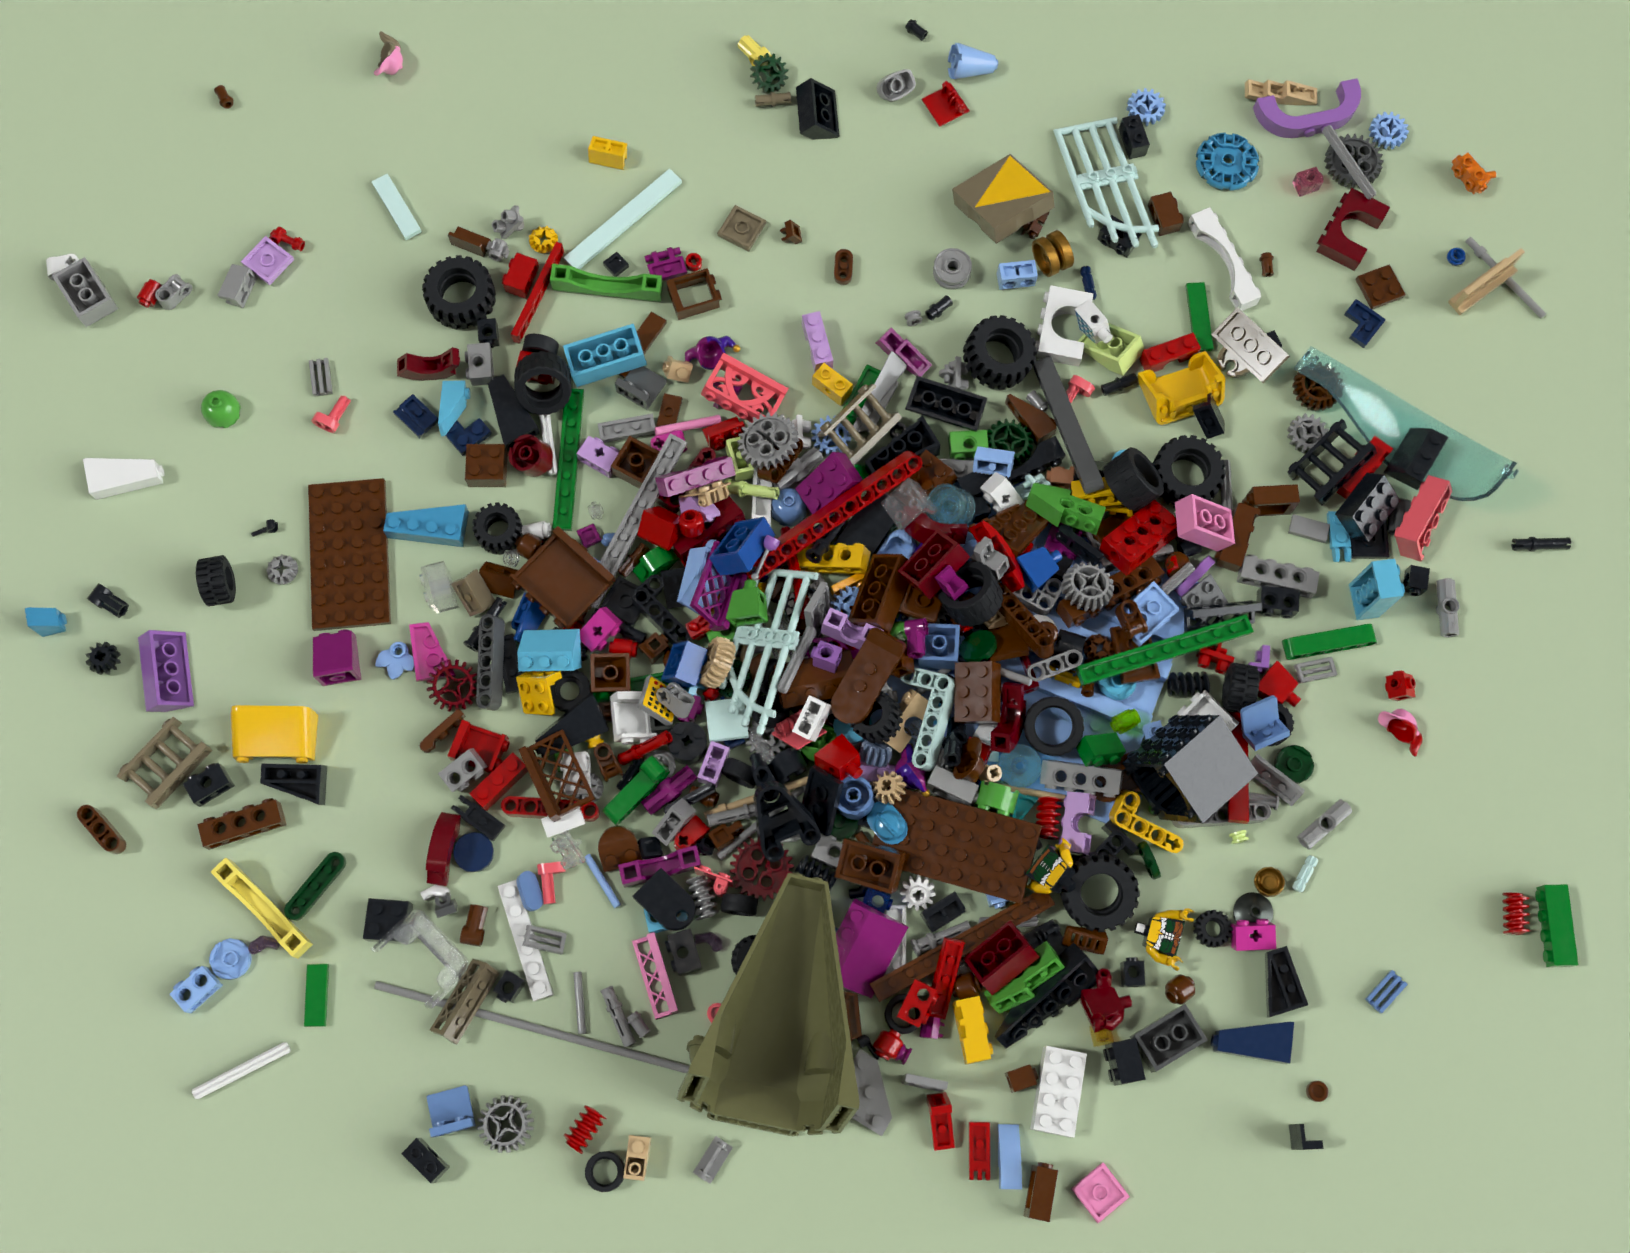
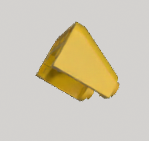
M1206 351L1193 355L1189 360L1188 368L1156 378L1153 370H1145L1138 373V383L1153 418L1159 425L1195 415L1193 406L1207 402V394L1209 393L1212 394L1217 406H1220L1224 401L1225 376Z
M232 706L233 758L238 763H249V760H252L253 757H291L299 764L315 761L318 714L310 707Z

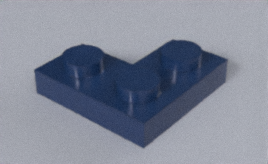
M1355 299L1344 314L1358 324L1349 339L1362 348H1365L1386 320L1357 299Z
M479 418L465 429L456 420L445 436L458 452L464 456L466 454V444H479L489 437L492 432Z

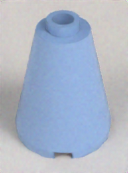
M961 43L953 44L949 51L948 62H951V68H948V74L951 79L991 74L998 67V59H996L995 55Z

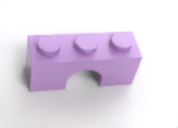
M820 311L802 315V328L805 339L809 343L814 372L823 363L833 369V357Z
M830 607L822 623L821 633L860 650L869 630L875 626L868 623L864 627L854 625L848 620L847 614Z
M1067 791V796L1064 798L1065 814L1061 820L1063 830L1059 838V845L1062 843V838L1067 840L1071 844L1070 853L1089 855L1092 835L1081 833L1078 828V822L1081 817L1085 815L1094 816L1096 796L1090 793Z

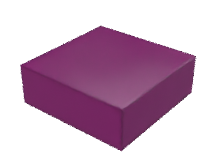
M594 523L576 531L585 548L601 542Z

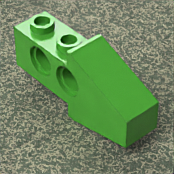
M1033 483L1026 503L1028 508L1057 527L1059 523H1063L1095 535L1097 534L1106 507L1070 495L1072 490Z
M1047 941L1034 949L1040 957L993 996L987 990L984 992L989 1004L999 1014L1034 998L1035 995L1032 991L1065 968L1057 953Z

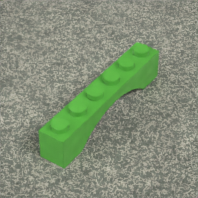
M552 264L550 276L552 290L661 302L663 289L661 275L640 274L629 277H611L589 273L569 265Z

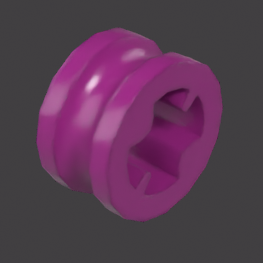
M903 1044L895 1061L900 1060L902 1065H904L912 1048L907 1049L906 1045Z

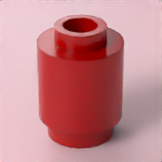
M149 279L148 282L144 283L137 295L138 303L146 308H149V306L154 307L157 302L155 293L162 285L155 280Z
M614 638L613 642L610 641L609 653H629L630 659L632 657L636 658L637 642Z

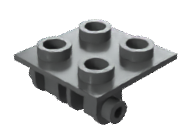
M1211 574L1191 588L1180 600L1181 605L1187 607L1229 603ZM1214 616L1207 617L1206 621L1208 622Z

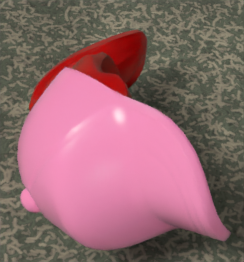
M1396 709L1392 713L1382 711L1378 716V722L1387 728V731L1392 733L1399 741L1410 744L1409 750L1416 757L1423 737L1418 731L1414 716L1405 709Z

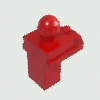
M701 615L685 624L693 640H700L706 637L707 632L711 631L709 628L710 623Z

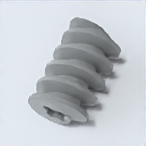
M705 876L694 877L686 881L687 884L692 885L688 888V891L693 892L690 896L693 900H696L694 904L695 908H698L695 915L699 917L695 920L710 918L719 913V910L712 909L717 905L716 902H711L715 895L709 894L714 888L707 886L708 883L712 882V879H705Z

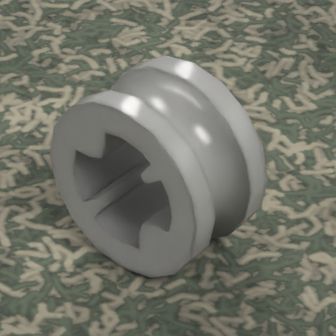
M914 310L906 313L907 325L916 326L923 321L922 317H920L921 312Z

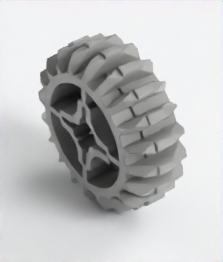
M1083 561L1079 565L1075 563L1073 567L1067 569L1061 583L1063 588L1062 594H1066L1065 600H1071L1070 605L1076 604L1077 610L1081 607L1084 608L1085 612L1089 608L1092 612L1096 608L1100 610L1108 604L1113 596L1114 586L1112 585L1113 579L1109 578L1110 573H1104L1105 568L1099 569L1098 564L1092 566L1091 562L1085 565Z
M502 1095L500 1103L497 1098H493L494 1106L486 1103L489 1111L481 1110L485 1118H478V1121L484 1123L483 1126H478L477 1129L484 1130V1133L479 1135L480 1138L487 1136L484 1145L492 1142L490 1150H494L498 1145V1153H502L504 1147L506 1153H510L511 1146H513L515 1151L519 1150L518 1142L522 1146L526 1144L522 1139L523 1137L530 1139L531 1135L526 1133V1131L534 1129V1127L528 1126V1122H534V1118L527 1119V1116L532 1113L531 1110L524 1111L528 1106L527 1103L519 1106L521 1099L517 1098L513 1103L514 1096L511 1095L508 1098V1102H506L505 1095ZM501 1107H511L503 1117L494 1114ZM516 1111L519 1112L522 1119L521 1128L514 1123ZM490 1119L497 1125L495 1137L490 1130ZM509 1119L510 1122L508 1123L513 1128H504L503 1130V1125L498 1120ZM509 1131L518 1134L516 1138L509 1142L500 1141Z

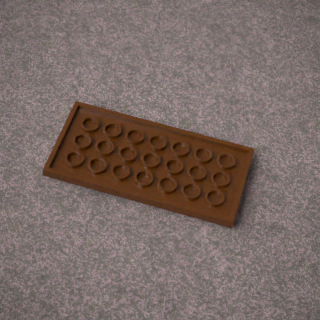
M385 479L308 485L312 630L321 631L391 624L388 538L383 531L387 514Z
M903 788L906 794H900L901 801L895 799L893 806L907 822L908 831L906 837L900 843L891 845L883 842L874 834L873 844L905 851L906 856L902 871L1022 904L1029 878L1025 874L1032 866L1042 825L931 795L924 797L920 792Z

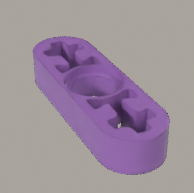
M1210 555L1206 556L1195 567V570L1174 589L1180 597L1215 563Z

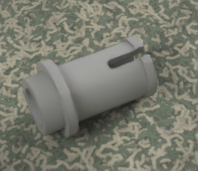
M1035 390L1027 395L1026 399L1032 406L1043 412L1048 409V403L1044 402Z
M635 1011L627 1017V1023L632 1025L639 1038H641L651 1030L640 1017L642 1014Z

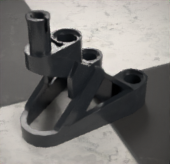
M760 753L751 754L749 757L752 764L751 772L757 786L753 797L757 838L765 858L770 862L780 860L784 855L781 841L797 834L800 835L802 842L806 845L818 843L821 833L813 815L788 791L784 784L775 780L768 764L762 760ZM779 796L778 800L775 801V802H773V803H767V802H765V800H766V801H773V800L777 799V797ZM787 805L788 809L769 816V812Z

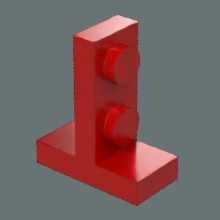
M947 1093L927 1094L926 1100L929 1107L934 1151L955 1148L951 1118L952 1104Z

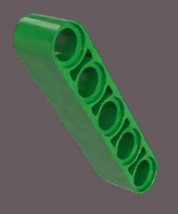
M1363 624L1291 637L1281 642L1286 660H1294L1367 647L1376 644L1377 640L1373 625Z

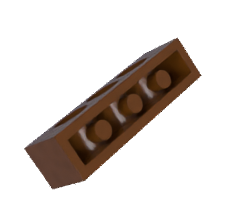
M269 798L256 806L253 804L247 805L237 812L228 811L218 818H206L203 820V823L197 825L203 847L210 850L285 826L286 821L281 803L276 799ZM265 812L264 819L258 821V815ZM245 818V824L242 827H238V822ZM225 824V831L219 834L220 826Z

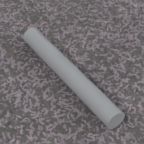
M574 972L578 1034H586L582 973Z

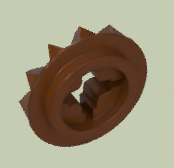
M1101 634L1091 635L1084 644V653L1091 662L1112 656L1115 651L1113 642L1108 639V636H1102ZM1103 644L1102 650L1096 654V646Z

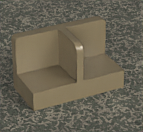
M477 569L451 583L470 617L484 612L495 601Z

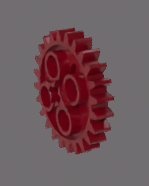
M750 838V845L743 842L744 849L737 847V851L740 854L732 855L736 861L730 862V865L735 867V869L730 870V873L736 874V876L732 877L731 880L738 881L735 885L736 889L742 887L740 894L748 892L747 896L754 895L757 899L760 896L764 902L766 901V896L774 900L773 894L778 893L788 873H793L789 869L794 868V865L788 864L793 858L786 857L789 852L787 849L784 850L783 857L778 860L781 863L778 869L771 868L769 865L770 861H767L765 865L767 871H762L757 885H754L753 882L759 873L757 867L763 865L765 856L759 842H754ZM755 851L763 854L762 859L758 861L754 860L751 856ZM746 869H751L754 871V876L747 879L743 876V872ZM763 878H770L772 880L771 886H762L761 881Z

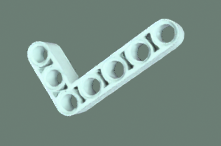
M914 667L913 678L910 680L911 674L901 677V681L912 687L931 691L913 752L912 763L921 770L931 771L936 765L955 700V680L945 674ZM931 677L930 683L927 684L928 678ZM948 681V686L944 689V684ZM943 700L942 706L938 707L939 702ZM937 719V724L933 727V722ZM931 738V739H932V742H931V744L928 746V745H927V742H928V740ZM926 757V762L922 765V760Z

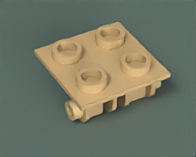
M722 480L711 483V485L707 484L697 489L685 491L686 493L680 495L679 498L698 496V504L702 507H707L728 497L729 490L726 486L730 485L731 482L723 483Z

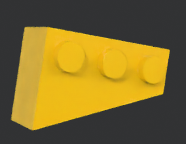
M1105 477L1102 478L1104 489L1085 495L1079 480L1071 481L1072 496L1106 507L1105 511H1108L1111 515H1116L1117 512L1126 513L1129 517L1133 516V511L1122 505L1112 493Z
M980 996L953 1002L952 1006L965 1065L990 1060L993 1048L991 1042H988L987 1034H989L987 1022H984V1008Z

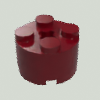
M529 434L522 435L514 441V446L510 447V464L520 472L530 477H538L552 469V449L549 444Z

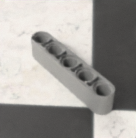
M1263 802L1249 803L1248 824L1261 823L1270 817L1271 808L1268 804ZM1223 805L1204 823L1172 821L1173 825L1177 828L1242 824L1228 822V805ZM1257 808L1263 811V817L1257 815ZM1218 811L1225 814V820L1219 819Z

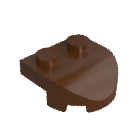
M616 825L607 828L598 841V852L604 872L618 869L620 864L642 860L637 838L633 831L624 826Z

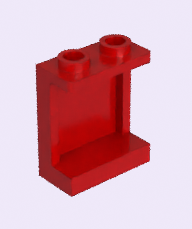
M462 720L447 756L450 760L454 761L468 749L474 748L488 766L483 771L491 773L503 762L501 757L503 752H507L510 741H508L509 738L505 734L500 735ZM470 760L468 766L476 768L475 763Z

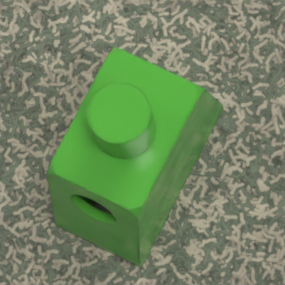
M746 580L744 589L734 590L732 593L726 619L735 627L768 622L766 595L756 587V581Z

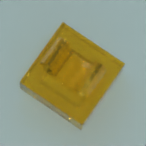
M1089 1026L1093 1047L1114 1042L1112 1031L1104 1029L1094 1033L1092 1027Z

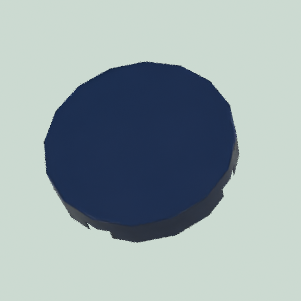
M472 832L459 838L453 853L455 861L460 868L467 872H480L492 862L494 848L488 837L481 833Z

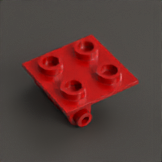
M948 81L942 84V89L921 99L939 127L970 112L953 85L948 83Z

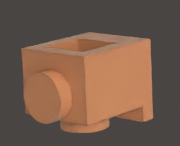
M1061 466L1051 468V470L1046 471L1045 479L1051 483V486L1070 490L1071 481H1073L1074 467L1070 466L1069 470Z

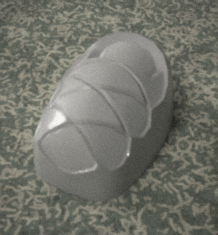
M903 69L883 77L877 83L876 89L880 98L895 101L913 91L916 82L912 72L908 69Z

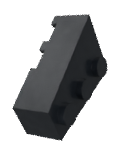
M261 763V784L318 805H325L327 766Z
M1287 946L1266 952L1267 1018L1307 1006L1308 1002Z

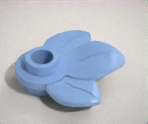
M395 642L388 650L381 651L376 659L375 666L387 667L389 677L394 680L402 675L404 669L413 671L414 660L413 656L409 654V649L405 643ZM398 649H402V653L400 655L396 654V651Z

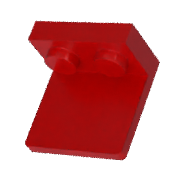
M736 416L702 429L709 448L718 451L725 448L727 439L739 437L740 433H744L742 427H745L743 421L739 422Z

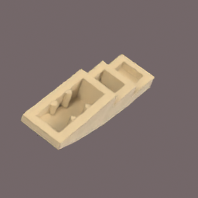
M1248 79L1245 82V98L1257 100V98L1274 95L1277 104H1317V88L1288 80L1283 84L1271 80L1261 83Z

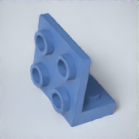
M464 1085L427 1096L433 1127L429 1129L431 1137H438L476 1126L468 1086Z

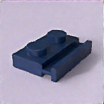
M414 394L407 398L397 410L393 411L394 415L419 439L422 434L428 432L438 423V417Z

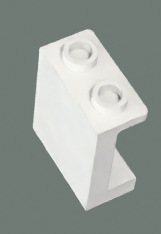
M1206 690L1201 694L1197 692L1190 699L1192 703L1188 707L1184 705L1177 712L1179 716L1198 714L1220 715L1230 731L1240 723Z
M617 691L610 696L614 742H621L622 745L633 744V742H640L641 744L657 736V733L651 732L650 715L638 708L642 691Z

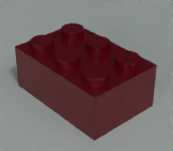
M937 529L905 562L898 572L910 585L928 599H931L941 589L934 577L948 565L956 573L970 556L959 543Z
M1009 920L963 959L980 983L993 996L1040 956L1021 931Z

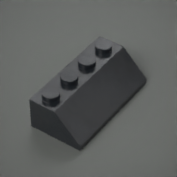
M916 376L905 410L977 432L987 397Z

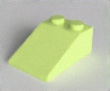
M1110 323L1108 324L1113 338L1108 343L1100 341L1095 344L1083 334L1078 342L1084 343L1083 352L1108 370L1122 376L1145 350L1140 335Z

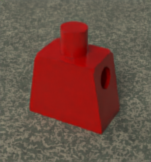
M1276 661L1260 679L1258 697L1264 699L1274 695L1277 698L1278 704H1283L1286 701L1292 707H1295L1301 700L1293 692L1298 682L1279 661Z
M840 734L814 754L815 765L840 781L848 775L858 779L863 772L860 768L859 752L843 734Z

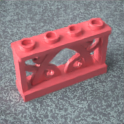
M723 352L701 395L708 401L717 403L723 409L737 414L741 419H746L753 423V417L760 419L761 413L756 410H761L762 413L764 411L762 404L767 408L770 415L773 416L789 388ZM720 369L725 371L724 378L716 377ZM715 382H723V383H725V385H724V384H721V385H719V386L717 387V388H721L723 392H721L720 390L714 388V387H713V383H715ZM747 383L751 386L752 394L756 399L739 400L733 386H742ZM771 398L777 400L773 408L767 402Z

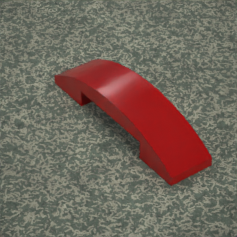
M984 520L971 526L969 530L977 543L981 542L985 536L991 539L994 550L1007 556L1010 567L1001 577L1002 583L1012 593L1025 587L1018 561L999 532Z

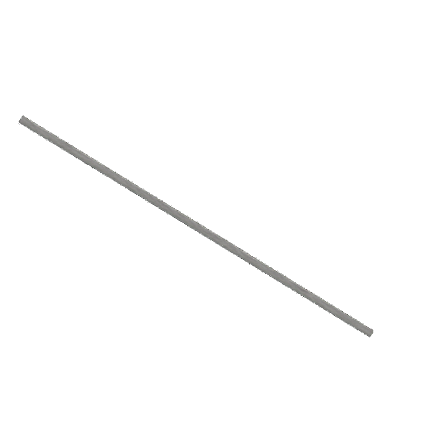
M376 981L374 989L439 1007H444L447 1002L446 999ZM478 1009L475 1014L476 1017L682 1073H687L690 1067L689 1065Z

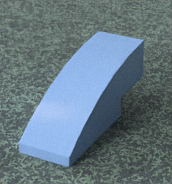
M998 1124L999 1189L1022 1190L1021 1147L1018 1124Z

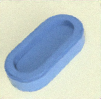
M524 871L516 880L521 901L526 910L536 911L543 904V896L538 879L533 872Z

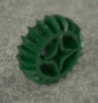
M1006 418L1004 424L999 420L997 425L992 424L991 429L987 430L988 447L1006 451H1014V449L1023 447L1019 453L1014 455V464L1018 467L1020 462L1025 463L1026 458L1031 456V451L1034 448L1032 446L1034 440L1030 438L1032 433L1027 432V426L1021 427L1022 422H1019L1018 425L1015 424V419L1009 423ZM1004 433L1003 438L994 440L997 435ZM1006 440L1010 442L1011 447L1007 445Z

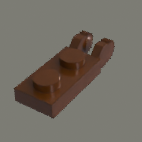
M457 709L421 741L419 748L424 753L434 750L438 740L443 741L449 736V731L453 727L458 728L461 721L466 717L464 713Z

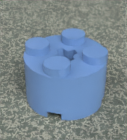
M852 776L846 777L842 780L844 785L837 810L846 818L859 820L868 815L874 806L872 787L861 776L858 779H854ZM857 795L858 798L851 800L850 796L855 797Z

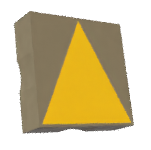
M1011 154L952 189L954 205L968 218L975 221L981 230L996 244L1016 232L1023 225L1036 220L1055 208L1053 191Z

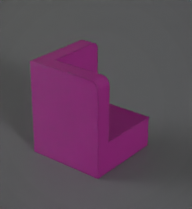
M950 565L934 577L943 592L954 601L969 588L967 583L956 575Z

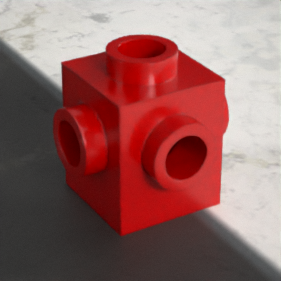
M1401 670L1392 672L1393 675L1386 676L1385 689L1389 699L1401 701L1416 698L1414 689L1416 682L1411 674Z

